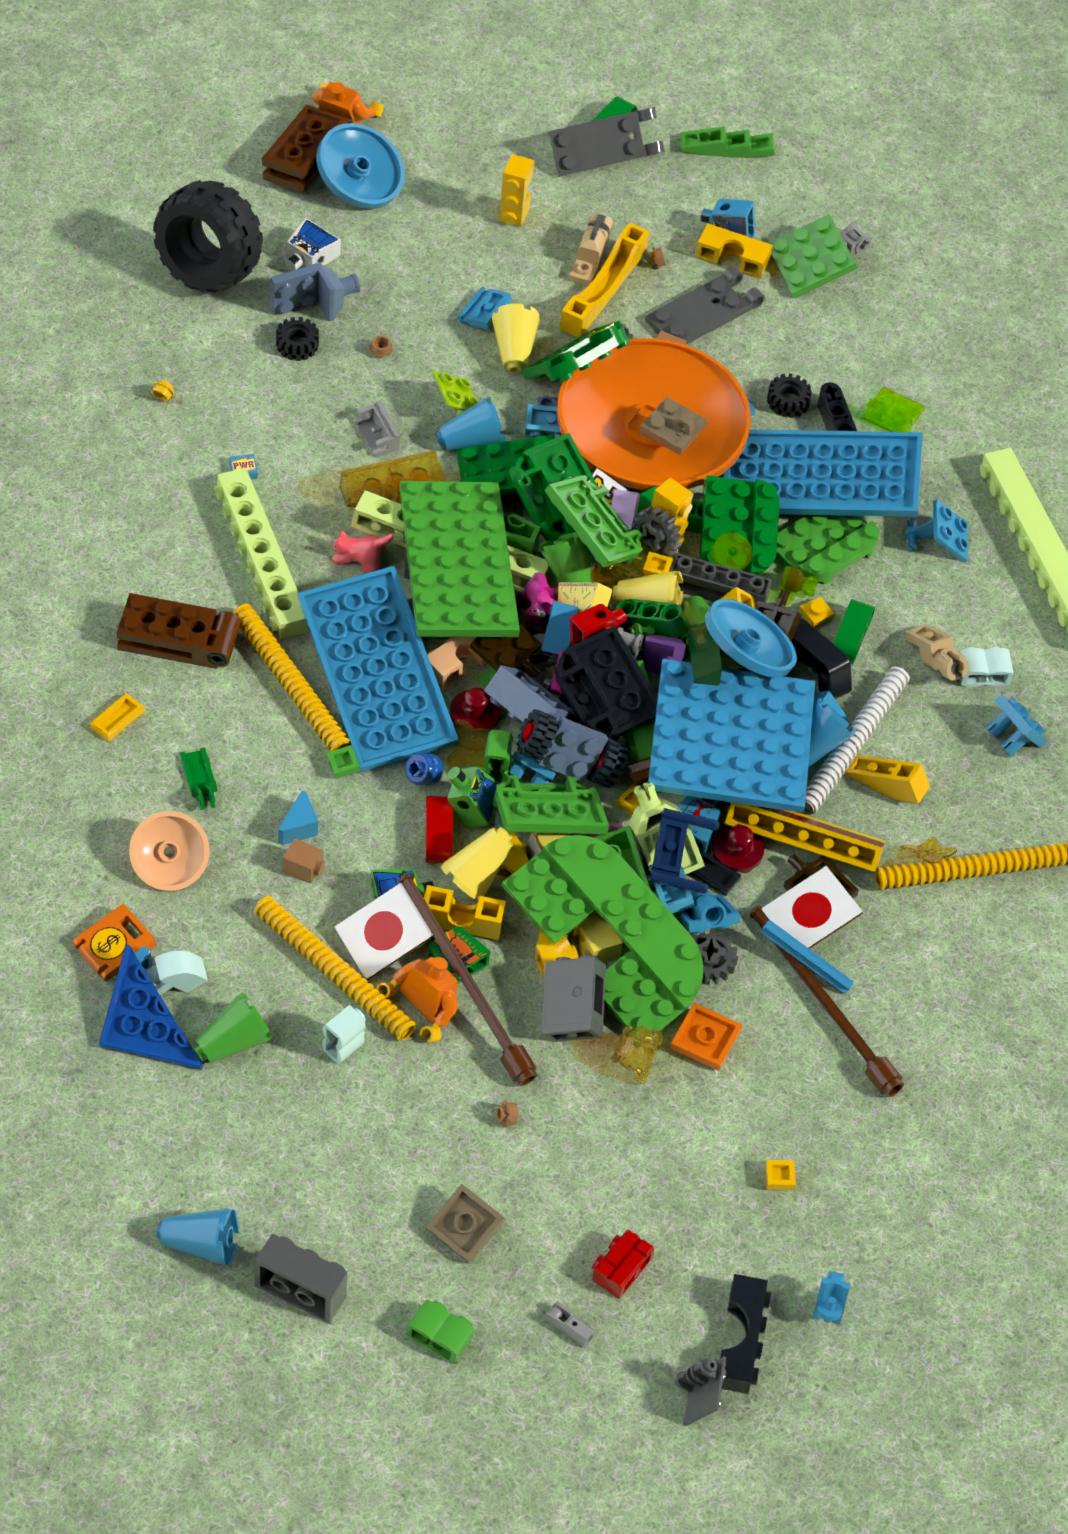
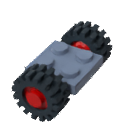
M537 709L532 710V713L528 714V718L524 719V725H521V733L517 737L519 739L516 743L518 753L536 759L539 765L566 776L577 777V780L581 782L589 779V781L607 788L613 787L614 782L617 783L619 780L618 776H621L623 773L622 768L626 766V763H624L628 757L626 755L628 752L626 745L608 738L606 734L560 717L559 721H557L555 716Z

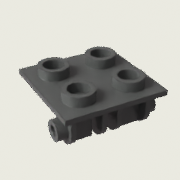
M726 1357L716 1361L704 1359L701 1363L695 1364L687 1368L686 1371H681L676 1375V1386L688 1391L683 1426H688L718 1411L722 1402V1383L726 1376Z

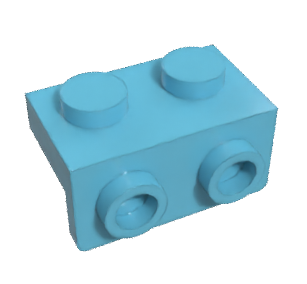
M528 404L525 434H529L530 438L551 434L554 438L562 436L557 421V407Z
M649 865L650 871L652 873V865ZM682 866L678 877L687 879ZM651 875L647 876L651 891H654L653 893L672 914L695 907L690 890L651 882Z

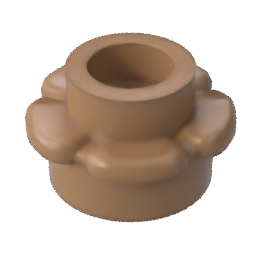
M653 247V252H649L651 266L656 265L657 269H659V267L666 265L662 248Z
M379 335L373 338L372 343L369 345V350L376 357L388 356L393 351L391 348L392 343L388 337Z
M503 1100L502 1106H498L496 1109L497 1121L501 1122L503 1127L515 1125L518 1121L517 1104L515 1102L508 1103L507 1100Z

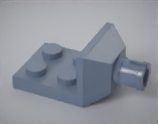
M316 263L271 277L270 309L276 315L288 313L293 309L303 306L308 307L318 302L330 322L336 318L344 305V297L360 292V283L356 274L338 278L333 270L321 263Z

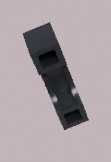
M734 1274L727 1311L737 1317L742 1323L746 1337L737 1346L721 1350L720 1358L726 1357V1376L722 1383V1389L748 1394L750 1386L757 1384L759 1368H755L754 1364L755 1359H761L763 1342H758L759 1333L764 1334L766 1329L767 1317L762 1316L763 1308L768 1309L770 1304L771 1292L766 1291L768 1280Z

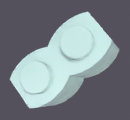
M968 647L959 651L966 658L969 666L967 675L960 679L962 686H1007L1011 684L1014 673L1008 649L992 647L983 650Z
M350 1005L323 1026V1035L325 1037L322 1041L323 1050L338 1065L365 1042V1016L359 1009H354Z

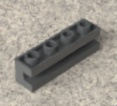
M679 553L675 554L669 571L681 572L683 583H678L680 591H683V594L700 596L712 602L721 599L732 589L738 587L754 596L755 606L757 601L767 603L772 579Z

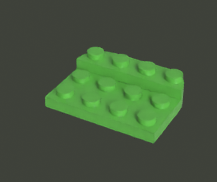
M582 475L549 484L544 490L551 502L565 517L566 522L572 526L579 535L580 540L589 548L596 561L603 568L624 561L628 565L643 550L640 539L643 537L639 529L630 531L604 498L609 490L603 484L598 487L587 481V476Z
M806 515L778 532L776 557L789 570L799 571L803 577V582L808 580L822 582L824 585L830 583L835 574L864 556L870 558L874 554L880 530L873 520L867 523L861 516Z
M509 775L507 781L496 786L493 807H498L504 829L507 832L594 835L607 834L609 829L597 790L594 787L588 789L576 783L577 777L567 776L565 784L520 783L517 775Z

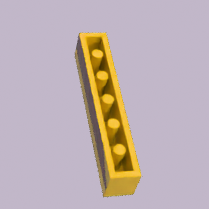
M731 802L725 824L731 826L736 824L746 825L753 833L873 872L878 867L886 842L885 840L798 812Z

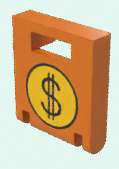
M124 903L72 941L73 946L78 949L81 956L98 975L102 973L101 977L105 982L118 974L126 944L131 946L134 953L142 946L147 947L149 950L157 946L156 939ZM129 922L140 934L135 940L124 928Z

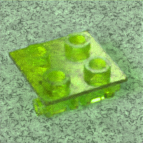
M883 387L874 400L870 399L868 401V409L862 416V419L889 432H909L926 406Z

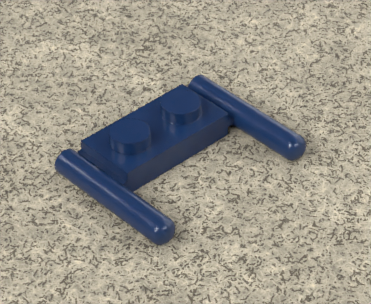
M663 808L650 881L705 894L708 891L706 883L678 877L688 825L715 831L719 827V822Z

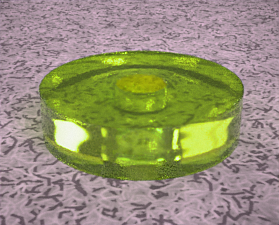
M732 532L725 533L713 544L711 550L712 560L715 564L742 571L751 561L752 547L744 536ZM728 550H733L735 552V556H731L728 553Z

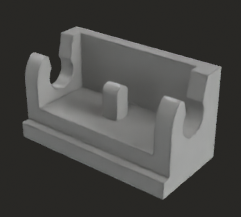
M381 400L359 409L360 415L368 414L355 419V423L374 458L399 450L400 434Z

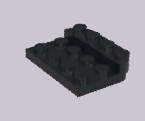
M616 626L576 643L563 652L555 668V679L581 725L606 734L608 738L617 741L621 735L655 719L658 697Z

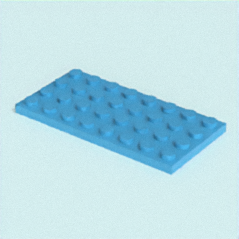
M749 430L747 443L742 454L731 468L724 473V478L753 482L756 479H761L775 485L780 501L779 514L918 517L923 432Z
M395 566L297 593L347 738L350 739V745H352L356 755L360 773L409 759L416 753L426 754L459 744L458 736L422 639L417 636L415 620Z

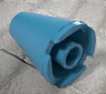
M490 397L484 398L439 427L440 433L436 434L440 447L445 446L447 451L506 441L505 434L502 435L500 431L502 425Z
M820 697L813 704L808 767L857 732L854 727L851 730L847 729L849 722L828 704L824 707L821 706L820 703L823 700Z
M225 1208L165 1217L163 1222L158 1224L157 1238L161 1239V1243L164 1246L219 1265H230L235 1257L238 1243H233L234 1233L239 1234V1220L235 1210Z

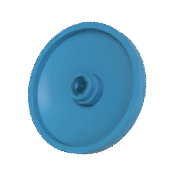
M356 123L341 124L332 128L318 146L316 160L319 173L327 187L343 201L360 208H379L390 203L402 189L405 170L401 156L395 146L375 129Z
M719 599L706 612V627L714 641L732 659L747 669L767 677H784L796 664V652L787 635L770 618L755 608L736 600Z

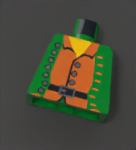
M456 926L446 933L471 976L489 965L490 950L461 926ZM435 937L431 938L432 942L428 947V958H444L448 963L447 970L457 979L458 984L462 981Z

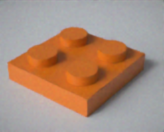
M693 1003L672 1040L670 1049L720 1071L742 1030L743 1024L697 1003Z

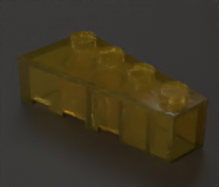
M433 450L341 471L339 488L346 507H356L365 490L401 504L400 481L447 482L437 454Z

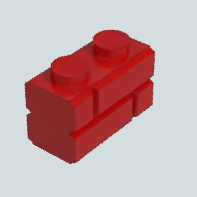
M626 1230L622 1236L617 1234L609 1244L608 1249L610 1251L605 1256L599 1255L592 1265L594 1270L593 1282L606 1289L618 1299L622 1297L653 1259L655 1249L650 1243L640 1239L631 1230Z

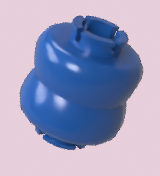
M416 753L407 760L405 766L406 776L415 785L432 786L442 778V761L434 754Z

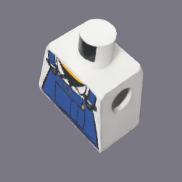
M306 218L287 242L288 259L285 261V265L290 271L296 270L300 266L306 267L316 263L326 265L340 256L341 239Z

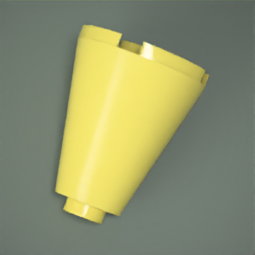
M524 304L503 305L498 307V312L492 313V322L503 367L510 373H520L523 369L527 368L540 320L539 312L531 307V310L524 309Z
M671 571L620 580L618 585L613 587V600H617V604L624 599L675 603L682 608L683 591H680L678 583H683L682 574L680 571Z
M493 827L446 860L441 865V869L446 875L451 872L454 875L452 882L473 899L477 897L479 901L480 896L486 895L513 846L510 841L512 836L502 827L498 830Z

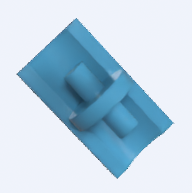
M517 751L511 757L513 761L508 773L517 775L519 779H521L527 767L536 772L530 783L548 784L549 780L552 781L556 775L555 772L539 765L536 759L531 760Z
M829 1271L827 1278L822 1277L812 1319H823L826 1323L832 1321L840 1325L850 1289V1283L844 1282V1274Z

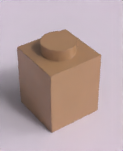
M294 838L283 856L282 872L308 883H312L315 876H320L325 867L323 850Z

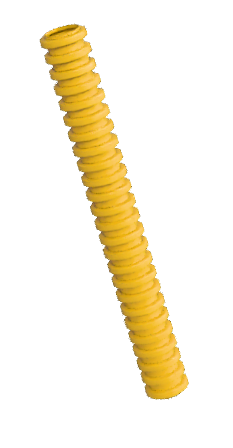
M248 603L238 606L233 613L241 619V631L244 632L249 642L252 643L282 687L285 688V691L289 693L290 698L297 704V707L301 710L307 721H309L310 725L314 727L315 732L322 738L323 743L326 744L330 751L350 746V739L347 738L346 733L343 732L329 710L326 709V706L322 704L321 699L314 693V690L310 687L304 676H302L301 672L297 670V667L289 659V656L281 648V645L273 637L256 611Z
M1065 842L1064 845L1057 843L1056 846L1049 844L1048 847L1042 845L1040 848L1039 846H1034L1033 849L1026 847L1025 850L1019 848L1017 851L1011 849L1009 852L1003 850L1002 853L995 851L994 854L988 852L986 855L980 853L978 856L972 854L970 857L964 855L963 858L960 856L955 857V859L950 857L947 861L942 858L939 862L935 859L931 863L927 860L923 864L916 862L915 865L909 863L908 866L901 864L900 867L898 865H893L892 868L885 866L884 869L877 867L875 881L879 890L882 891L885 887L892 889L893 886L900 888L901 885L908 887L909 884L916 886L917 883L919 885H923L925 882L931 884L932 881L939 883L940 880L947 882L948 879L954 881L956 878L962 880L964 877L970 879L972 876L977 878L980 874L985 877L987 874L990 876L995 875V872L1000 875L1003 871L1007 874L1011 870L1018 872L1019 869L1020 871H1025L1027 868L1028 870H1033L1034 867L1041 869L1042 866L1044 868H1049L1050 865L1056 867L1058 864L1064 866L1065 863L1068 865V842Z
M270 895L263 897L257 903L254 910L255 915L260 916L262 921H266L268 926H272V930L277 931L279 936L289 942L292 947H295L296 951L301 952L303 957H307L309 962H313L314 967H319L320 972L324 973L327 978H330L333 983H336L338 988H342V991L348 994L351 999H354L356 1004H360L362 1009H366L368 1014H372V1018L378 1020L380 1025H384L386 1030H390V1033L396 1036L398 1041L407 1039L413 1033L416 1025L413 1020L404 1015L402 1010H397V1006L392 1004L389 999H386L383 994H380L378 989H373L372 984L368 983L365 978H362L359 973H356L354 968H350L348 963H344V960L338 957L337 953L332 952L330 947H326L324 942H320L318 937H314L313 932H308V928L303 926L300 921H297L294 916H291L289 911H285L283 906H279V903L274 901L273 897Z

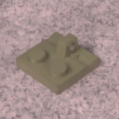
M666 397L640 426V433L681 455L706 427L707 419Z
M461 1183L426 1228L467 1262L471 1263L506 1219Z

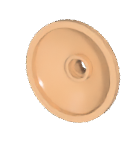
M163 811L147 817L135 829L129 846L131 865L137 876L147 885L162 891H176L193 884L203 874L208 864L210 853L208 838L200 824L190 816L176 811ZM165 848H172L174 855L166 857L164 855Z

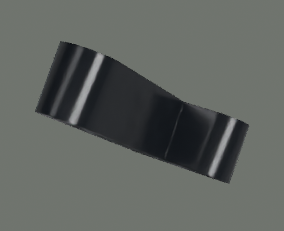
M832 382L824 383L820 388L817 406L826 430L857 431L840 386Z
M801 617L791 641L797 658L818 675V688L820 692L830 691L834 699L852 691V675L848 657Z

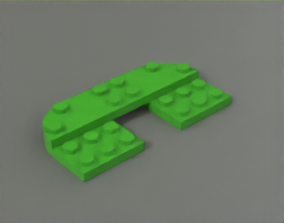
M583 835L566 836L556 839L544 846L540 853L502 882L501 886L553 945L597 911L628 946L630 951L606 970L604 1004L641 1046L661 1032L692 1004L703 978V960L698 945L688 931L610 845L596 838Z

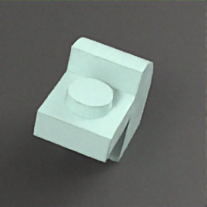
M171 951L154 958L156 965L146 970L160 995L173 987L187 993L208 981L202 957L188 951Z

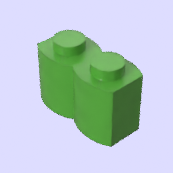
M491 730L487 738L483 771L501 784L507 781L509 775L513 736L510 732L504 730Z
M427 1299L407 1325L406 1335L413 1341L431 1349L435 1354L455 1364L474 1334V1328L468 1319L463 1316L457 1317L452 1315L442 1303L438 1301L432 1302Z

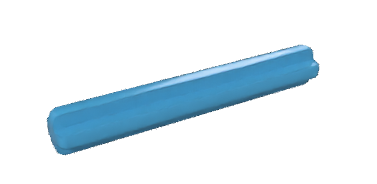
M769 920L761 929L763 935L839 991L846 993L851 988L853 981L774 922Z

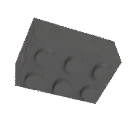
M272 1233L255 1259V1286L328 1324L331 1323L346 1298L348 1271L336 1262H328L320 1258L315 1251L310 1249L304 1250L295 1245L289 1238L279 1237Z

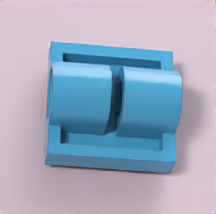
M709 890L705 894L691 891L695 907L673 913L689 933L700 934L712 928L725 929L732 924L740 923L739 912L722 894L712 895Z

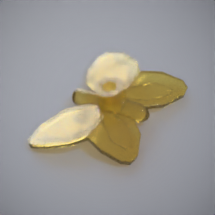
M457 719L454 721V728L458 739L461 741L455 746L461 748L452 751L447 758L446 766L448 768H460L468 763L473 767L476 766L484 769V756L480 751L484 750L482 744L487 742L490 729H474L469 722Z
M936 837L929 838L921 845L900 846V848L906 851L917 853L918 858H922L931 864L939 863L942 861V858L950 857L957 852L956 848H943L941 845H938Z

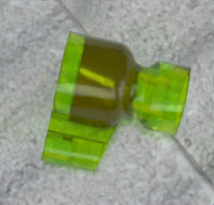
M786 566L775 600L777 601L781 589L791 593L786 603L789 605L799 591H803L805 595L813 597L819 578L813 576L805 577L801 570Z

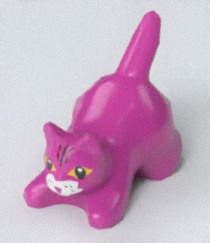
M540 572L533 574L532 579L525 585V592L522 591L517 594L531 603V606L524 612V615L532 616L534 618L533 623L537 624L551 612L553 601L558 600V588L549 587L546 576Z

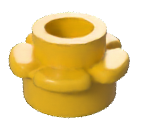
M161 380L160 382L153 383L151 393L156 398L168 402L170 397L174 396L173 386L169 382Z

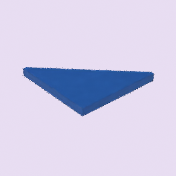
M126 944L99 1041V1047L202 1070L203 1065L131 946Z

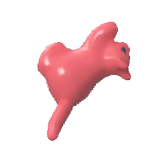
M342 530L339 537L333 543V549L338 554L332 557V562L338 565L349 564L353 561L359 562L363 571L367 573L374 572L381 566L380 557L386 550L385 544L390 543L394 536L393 534H388L382 537L368 535L351 538Z

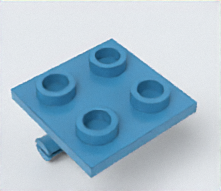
M935 499L933 500V519L917 526V519L909 518L907 520V530L905 531L907 549L915 551L918 548L917 539L933 536L935 541L962 562H967L969 548L968 524L964 518L959 517L948 506Z

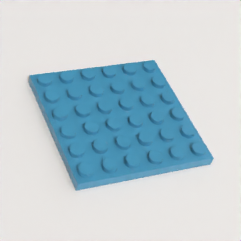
M662 659L648 784L653 782L655 791L803 813L806 800L815 681L783 676L767 677L755 672L722 667L720 685L695 684L693 682L691 663Z

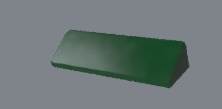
M706 623L689 628L687 634L693 682L695 684L720 685L722 663L719 645L710 635Z

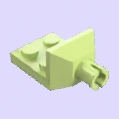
M653 782L649 784L644 783L645 790L640 785L634 789L640 806L635 808L628 823L632 833L637 838L650 874L649 865H652L663 808L682 812L675 804L658 798ZM689 825L681 867L683 866L685 874L705 866Z

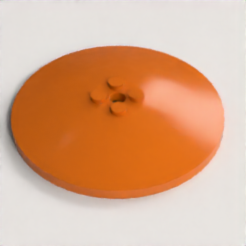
M655 338L629 339L630 343L620 349L614 347L610 350L611 355L602 360H598V358L592 360L593 365L583 371L579 369L573 371L574 376L562 383L557 402V421L561 434L570 433L589 469L595 472L598 468L618 484L629 488L647 491L654 486L658 488L669 478H672L686 489L703 485L707 475L719 477L731 468L742 454L747 443L751 415L748 400L741 385L731 372L717 360L685 344ZM666 397L707 419L706 427L681 455L640 433V426Z

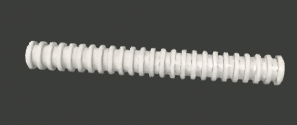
M896 666L890 668L885 678L882 679L877 689L870 696V699L855 717L851 726L848 727L849 730L854 727L857 732L832 750L816 775L813 776V779L806 788L805 809L807 811L804 810L805 813L811 815L817 813L818 808L821 807L826 797L829 796L834 786L845 773V770L853 762L857 753L860 752L864 743L867 742L872 732L879 725L883 716L886 715L891 705L898 698V695L901 694L910 680L908 673L904 669Z

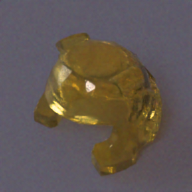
M645 1026L625 1027L616 1041L614 1054L611 1057L614 1063L618 1062L625 1069L636 1072L635 1078L637 1082L644 1084L652 1069L654 1055H656L663 1042L662 1033L657 1029H649Z

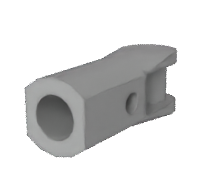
M559 1302L553 1304V1309L550 1313L546 1312L544 1314L546 1322L568 1335L584 1348L595 1336L596 1331L573 1315ZM561 1316L567 1319L565 1323L560 1320Z

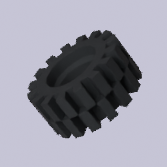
M291 317L290 322L287 319L283 320V324L280 323L276 329L277 351L281 352L283 357L288 355L289 360L296 357V361H300V357L307 360L308 354L311 357L314 356L319 346V329L316 328L314 322L310 324L311 320L309 319L303 321V317H299V320ZM292 336H302L306 340L295 342L289 338Z
M791 373L788 374V377L785 374H781L780 378L776 376L774 381L770 382L767 404H770L769 408L771 410L775 409V414L778 415L781 412L782 417H786V414H789L790 418H794L795 413L797 416H801L802 412L805 413L807 408H809L812 394L811 386L807 384L806 379L801 381V376L799 375L794 378ZM781 393H793L797 398H785Z

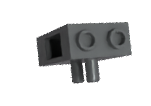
M585 954L576 959L558 957L556 961L545 962L541 1034L552 1042L602 1038L606 965L597 959L596 956Z

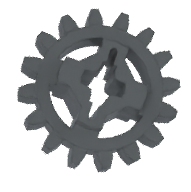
M650 506L637 514L638 517L633 520L636 526L632 530L639 529L643 535L640 539L641 548L646 549L647 556L649 552L671 557L678 552L677 549L682 546L679 540L683 536L677 531L681 527L675 526V517H668V510L662 513L660 506L655 509L653 506Z
M711 929L709 934H705V932L700 933L699 936H696L694 933L690 934L701 952L703 982L706 985L710 979L715 984H718L720 977L725 981L728 980L729 973H734L738 962V956H736L737 947H731L733 940L731 938L724 940L723 932L718 936L714 935V929ZM708 952H710V961H708Z

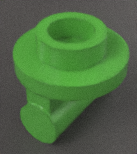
M634 623L628 628L627 633L636 636L639 634L643 635L644 638L640 648L643 649L646 636L653 635L655 629L652 626L642 627L641 624Z

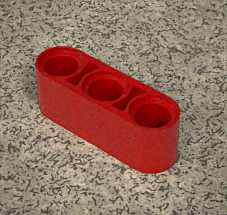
M426 796L425 861L426 863H444L453 856V807L448 801V796Z

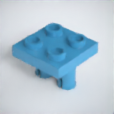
M1003 694L994 700L1001 708L1002 713L985 727L997 739L1012 723L1017 726L1018 730L1001 744L1010 756H1013L1028 741L1030 743L1034 742L1040 748L1048 742L1043 736L1046 732L1044 728L1029 716V711L1021 703H1018L1013 697L1008 699Z

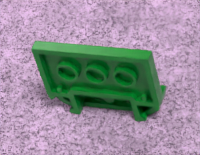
M620 321L611 322L588 331L523 369L522 373L526 379L535 377L537 380L546 376L549 377L550 381L560 379L561 382H564L574 376L573 371L577 369L583 371L593 365L592 360L596 358L602 360L612 354L611 349L614 347L620 349L628 345L630 341Z
M570 433L527 449L509 470L512 482L534 524L541 527L540 534L544 537L545 541L551 539L552 543H554L555 540L559 539V536L576 532L566 522L565 517L544 491L549 484L582 475L587 476V481L590 480L591 483L598 486Z
M552 434L456 449L461 482H498L500 497L518 494L511 479L510 468L524 451L552 440Z
M707 475L704 479L699 559L754 575L764 573L772 565L777 554L780 501L775 485L761 479H756L753 482Z

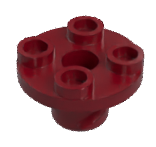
M471 688L454 697L450 705V717L458 729L470 736H477L489 732L496 727L501 718V708L489 700L491 696L484 689Z
M742 824L721 829L715 835L712 843L713 858L728 868L741 873H748L757 867L763 859L765 850L764 842L760 835L753 833L748 826Z

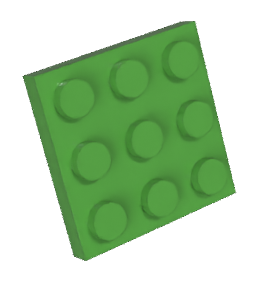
M830 214L768 243L773 245L771 255L793 298H797L857 269L856 263Z

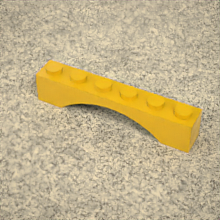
M628 223L618 236L610 255L594 280L582 292L573 295L562 309L560 330L577 338L585 334L647 252L650 231L633 223Z
M513 832L509 833L512 836L510 841L513 846L496 875L504 880L529 861L524 841L519 840L516 833ZM539 929L540 936L536 945L535 961L545 979V962L556 961L558 957L576 959L578 958V953L575 946L570 945L567 939L568 934L553 945Z

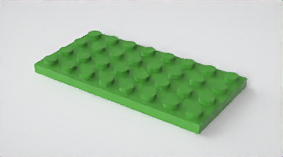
M400 481L399 492L417 636L519 637L520 628L499 483Z

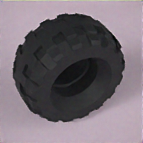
M198 180L173 192L158 208L159 211L153 225V232L156 233L153 239L155 249H158L161 256L159 259L163 266L166 265L170 270V275L177 281L181 280L184 282V286L192 290L196 289L207 293H216L219 290L225 291L247 277L258 264L263 243V233L259 231L261 224L258 216L254 215L251 210V204L247 199L241 198L237 190L232 187H224V183L209 180L202 182ZM202 221L213 230L219 241L220 248L207 238L202 227Z

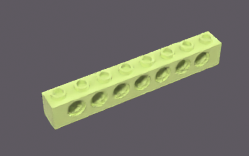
M242 468L217 474L218 485L214 486L216 497L218 500L222 499L223 514L225 518H230L232 536L238 537L239 553L241 556L245 555L247 559L245 560L247 572L254 576L253 585L255 591L262 595V608L264 612H269L271 630L273 632L277 631L280 640L308 633L309 629L297 597L299 592L247 469Z
M365 490L355 508L351 527L379 537L393 534L394 538L391 542L406 547L401 504ZM508 545L514 590L525 592V585L532 579L533 574L540 572L546 576L549 565L545 559Z

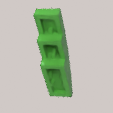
M725 126L680 132L681 152L734 158L775 155L773 133L750 136L749 130L726 132Z

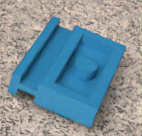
M481 287L459 314V322L462 324L467 322L469 326L489 330L493 326L492 313L498 312V307L512 302L511 293L494 289L487 291L485 287Z

